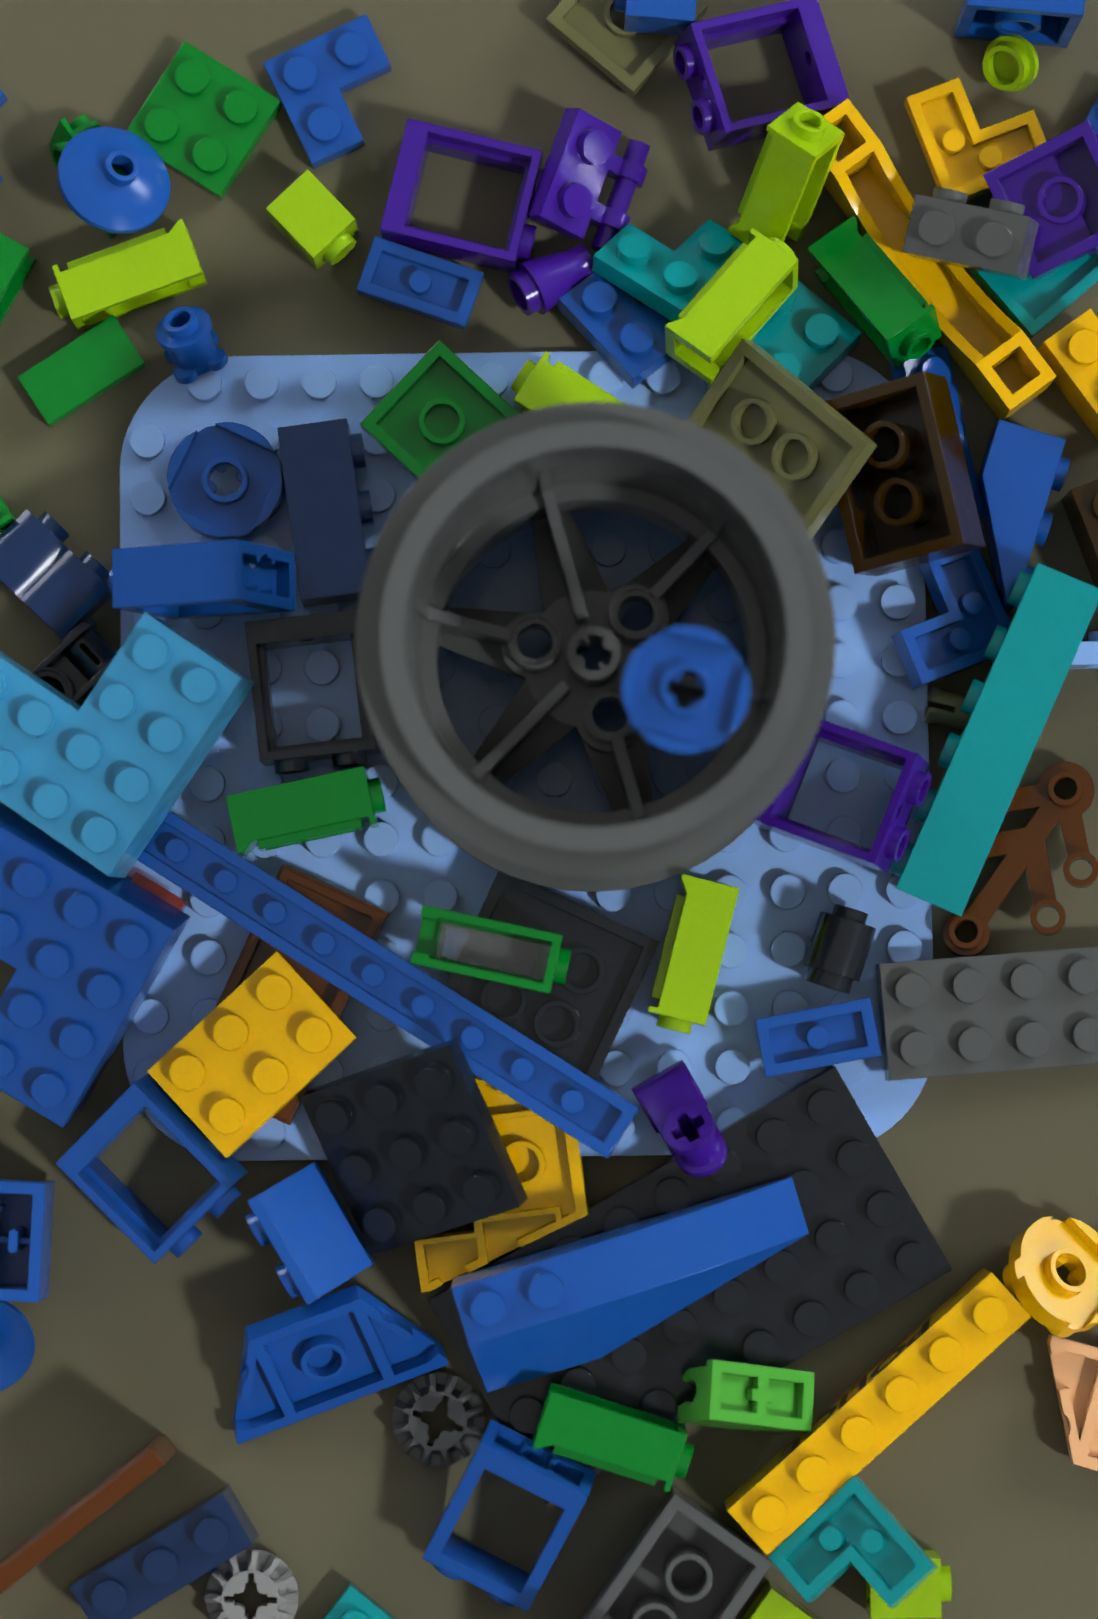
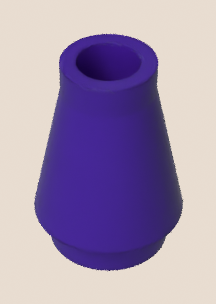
M578 244L567 250L519 262L516 264V271L507 275L508 287L516 304L525 315L530 316L537 311L544 315L558 303L561 296L593 273V259L588 250L582 244Z

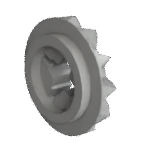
M255 1549L243 1550L217 1566L211 1573L204 1595L209 1619H249L245 1604L235 1602V1599H227V1596L233 1597L235 1594L243 1593L250 1580V1573H254V1583H257L258 1593L267 1594V1597H277V1600H269L268 1603L259 1604L253 1619H294L299 1602L298 1585L294 1574L287 1564L272 1553Z

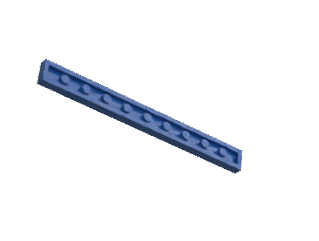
M171 811L137 859V861L430 1047L457 1038L474 1075L609 1159L640 1109Z

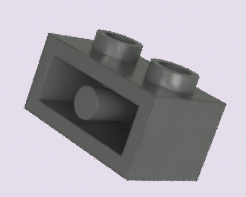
M934 187L932 197L915 194L903 247L904 253L914 258L1026 281L1039 223L1031 217L1023 216L1025 205L991 198L989 208L966 204L968 199L967 193L941 187Z

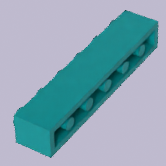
M1040 563L1035 565L1032 574L1024 571L1019 573L1007 601L1008 604L1017 607L1008 629L997 624L983 656L993 661L984 683L973 679L960 711L970 715L961 737L950 732L936 764L946 769L938 790L929 788L923 804L917 807L913 819L923 822L914 844L908 842L902 858L898 862L894 861L890 869L891 873L900 876L895 886L896 889L958 916H962L1098 605L1097 587Z

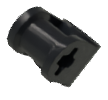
M87 618L72 629L60 641L55 650L32 671V673L45 682H60L64 688V695L80 706L83 705L117 654L96 631L97 623L93 618ZM85 648H89L101 661L99 665L85 653Z

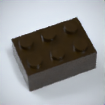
M923 371L826 400L831 407L877 445L838 501L855 574L881 576L986 547L946 377Z

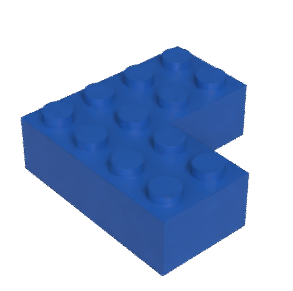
M0 803V959L16 968V971L0 998V1090L63 1128L83 1109L191 916L126 877H108L2 803Z

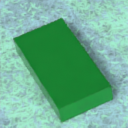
M112 315L17 378L47 424L52 428L147 365L115 316Z

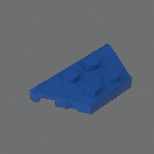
M358 1285L322 1297L308 1305L306 1303L246 1326L233 1417L235 1439L238 1444L449 1365L445 1348L441 1342Z

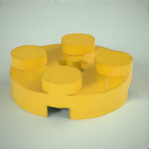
M1053 1216L1042 1217L1021 1231L1014 1239L1009 1251V1264L1002 1271V1279L1008 1291L1016 1295L1024 1309L1036 1321L1047 1327L1054 1336L1064 1338L1076 1332L1087 1331L1098 1324V1233L1086 1223L1069 1217L1065 1221H1059L1056 1219L1050 1220ZM1062 1265L1067 1267L1070 1271L1067 1280L1072 1286L1061 1280L1056 1268Z

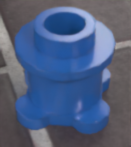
M186 306L177 307L168 312L159 322L155 331L156 339L160 346L165 349L164 356L167 362L175 366L173 375L178 383L190 384L198 376L208 371L221 370L227 364V354L224 349L217 347L219 338L216 332L212 330L211 318L204 309Z

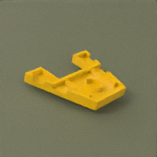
M474 1077L528 1199L518 1208L473 1222V1230L435 1234L414 1241L421 1293L430 1292L455 1277L474 1271L518 1247L521 1248L588 1215V1202L579 1141L481 1078Z

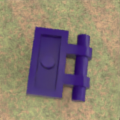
M566 108L527 216L570 239H584L590 223L597 227L591 248L599 251L630 222L631 218L627 215V211L635 189L642 188L648 170L644 167L650 146L641 141L630 139L622 158L614 154L622 133L621 131L580 108ZM608 176L615 181L606 206L597 202L604 180Z

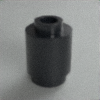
M839 904L834 905L832 914L820 911L804 961V965L809 966L805 978L806 981L850 994L853 981L860 982L876 928L865 925L868 917L867 913Z

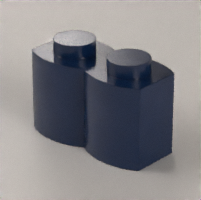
M26 509L0 535V581L55 634L63 639L78 624L87 618H91L112 596L109 587L105 584L109 579L110 572L88 551L80 558L71 552L63 544L70 534L46 511L37 519Z

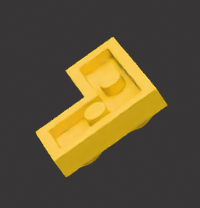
M959 77L906 97L904 101V106L936 186L967 193V200L990 192L983 174L1047 142L1034 110L980 130Z

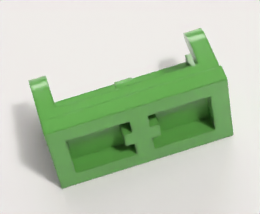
M715 1359L707 1360V1366L689 1368L683 1375V1381L696 1384V1396L693 1402L686 1401L678 1406L677 1423L777 1435L812 1432L815 1372Z

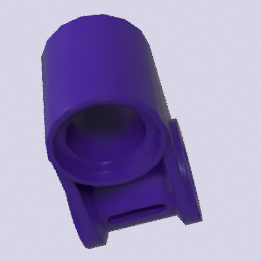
M683 1060L676 1062L631 1088L656 1134L660 1133L676 1163L685 1174L692 1177H706L714 1174L723 1166L727 1159L728 1149L726 1142L707 1108L708 1104Z

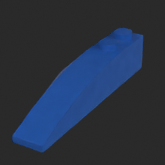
M792 1176L455 1277L453 1278L451 1289L469 1348L488 1393L604 1357L809 1234Z

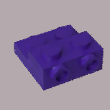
M1088 120L983 174L994 199L1025 205L1023 216L1031 217L1039 223L1028 270L1032 279L1037 280L1086 254L1091 256L1098 252V133Z

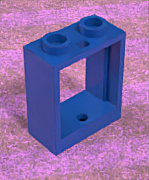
M238 539L112 549V568L109 573L108 582L112 594V608L141 614L146 612L153 616L173 620L295 611L294 552Z
M149 1073L134 1082L55 1163L154 1264L170 1251L178 1259L203 1234L195 1225L209 1211L216 1219L219 1218L242 1195L235 1185L248 1173L233 1156L229 1158L224 1157ZM146 1109L217 1179L211 1188L170 1229L99 1159Z
M491 1419L432 1533L422 1559L433 1564L439 1573L455 1580L463 1579L485 1590L487 1595L495 1602L504 1606H516L528 1612L589 1497L596 1472L569 1458L553 1454L552 1450L547 1447L533 1449L532 1439ZM484 1469L562 1508L529 1573L451 1534Z

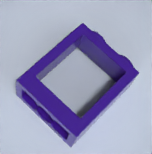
M790 0L690 23L675 41L673 51L674 66L680 79L686 80L692 99V122L696 131L700 135L703 134L708 151L766 138L768 134L766 130L767 125L788 110L785 109L731 122L708 50L781 33L804 106L824 116L847 98L850 100L818 0Z
M408 118L380 226L381 237L418 251L509 273L516 271V264L519 262V258L530 259L535 242L537 226L528 224L530 217L527 214L544 170L542 169L543 151ZM429 152L523 174L505 249L410 226Z
M821 720L819 729L805 758L789 783L753 821L759 827L887 874L892 861L898 862L906 850L910 830L905 827L913 807H920L928 794L931 774L927 773L930 765L918 753ZM818 741L902 770L871 849L788 819Z

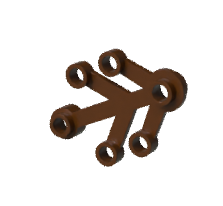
M1072 762L1055 763L1042 772L1037 784L1017 788L1007 812L1036 808L1038 810L1026 827L997 833L986 859L1005 856L970 908L964 910L962 916L953 913L945 922L943 937L951 953L958 957L979 956L986 950L990 942L988 923L1025 869H1027L1034 905L1030 913L1032 927L1036 932L1044 936L1055 935L1063 929L1066 914L1063 906L1056 900L1045 840L1058 822H1060L1068 854L1063 866L1066 881L1073 887L1087 888L1098 877V862L1089 853L1082 814L1090 808L1093 802L1094 783L1090 774L1082 766ZM1063 780L1071 781L1077 789L1076 794L1067 800L1058 798L1054 793L1055 785ZM1076 860H1085L1091 865L1092 873L1086 879H1076L1069 871L1071 864ZM1045 907L1055 909L1060 916L1058 923L1049 928L1041 926L1037 921V914L1041 909ZM964 922L972 923L978 929L976 938L968 943L959 941L955 936L956 928Z

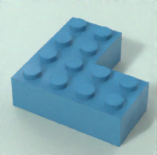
M146 612L143 613L82 706L0 651V802L108 877L125 878L255 683L162 619Z

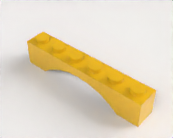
M847 98L824 115L828 122L845 132L824 187L848 219L853 215L856 216L861 236L868 233L923 296L928 305L932 304L935 307L942 335L939 338L940 342L948 348L949 354L996 417L1000 420H1005L1047 390L1057 376L1023 330L997 307L964 268L914 258L903 252L914 198L894 167L882 142Z

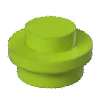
M1001 35L989 43L984 52L982 62L983 74L986 80L996 89L1007 92L1020 91L1029 86L1038 74L1039 59L1033 45L1020 35Z

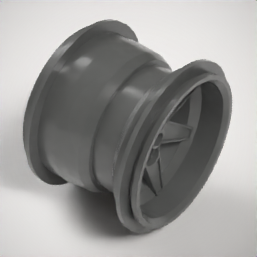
M593 401L558 404L515 415L473 434L444 454L422 474L403 496L376 542L362 581L355 633L357 675L370 724L389 764L421 812L456 846L491 868L535 885L565 891L583 892L626 890L671 878L707 861L730 845L754 823L753 820L772 803L789 783L812 744L829 698L835 657L833 603L827 576L819 553L801 516L768 474L737 447L712 431L691 421L653 408L626 403ZM600 511L633 516L660 526L685 542L627 584L620 586L610 593L571 513ZM532 524L543 612L530 611L524 613L450 607L463 581L481 558L499 542L514 532ZM715 570L726 586L742 624L746 643L747 672L751 683L748 710L738 729L728 737L720 751L704 769L674 792L653 801L646 741L630 726L628 716L627 722L622 729L616 732H605L595 725L592 714L599 704L607 701L616 702L624 708L621 695L622 680L631 655L651 636L659 634L674 625L706 579ZM629 602H641L649 608L653 620L644 630H628L623 627L618 618V612L622 606ZM532 629L546 632L553 643L550 652L540 659H529L518 649L520 637ZM440 647L525 681L474 756L469 753L458 737L444 706L439 678ZM589 648H598L602 650L604 657L609 658L610 662L606 666L599 662L597 671L588 670L585 668V658L579 654L583 650L588 652ZM683 673L680 682H668L667 693L676 696V706L688 708L692 700L702 701L704 698V689L695 686V675L691 673ZM576 729L613 812L584 813L552 808L517 794L504 784Z

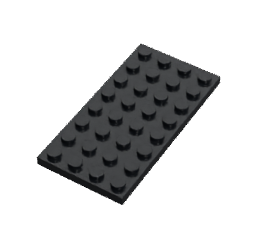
M834 1065L721 1129L720 1133L728 1149L727 1159L723 1166L714 1174L706 1177L687 1175L680 1169L673 1157L588 1206L587 1216L521 1248L518 1247L479 1269L482 1270L792 1176L809 1234L604 1357L487 1393L469 1348L451 1286L429 1298V1303L500 1424L533 1440L551 1382L677 1422L678 1406L686 1401L693 1402L696 1396V1384L683 1381V1375L689 1368L707 1366V1360L711 1359L783 1368L952 1271L947 1259ZM575 1461L595 1471L596 1475L605 1471L603 1469Z

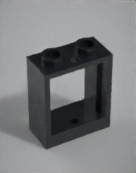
M357 609L245 622L251 681L255 683L252 688L259 758L264 766L274 765L275 774L277 775L310 771L309 761L332 759L333 768L367 765L368 754L380 753L379 742L374 735L363 703L357 675L355 649ZM351 641L362 737L277 747L267 650Z

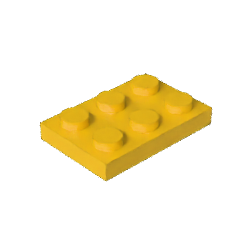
M276 951L147 1072L224 1157L229 1158L358 1037L280 952Z

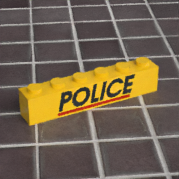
M982 1268L813 1420L812 1432L799 1433L724 1501L727 1511L761 1550L768 1555L853 1476H856L1031 1318L1030 1314L991 1271Z

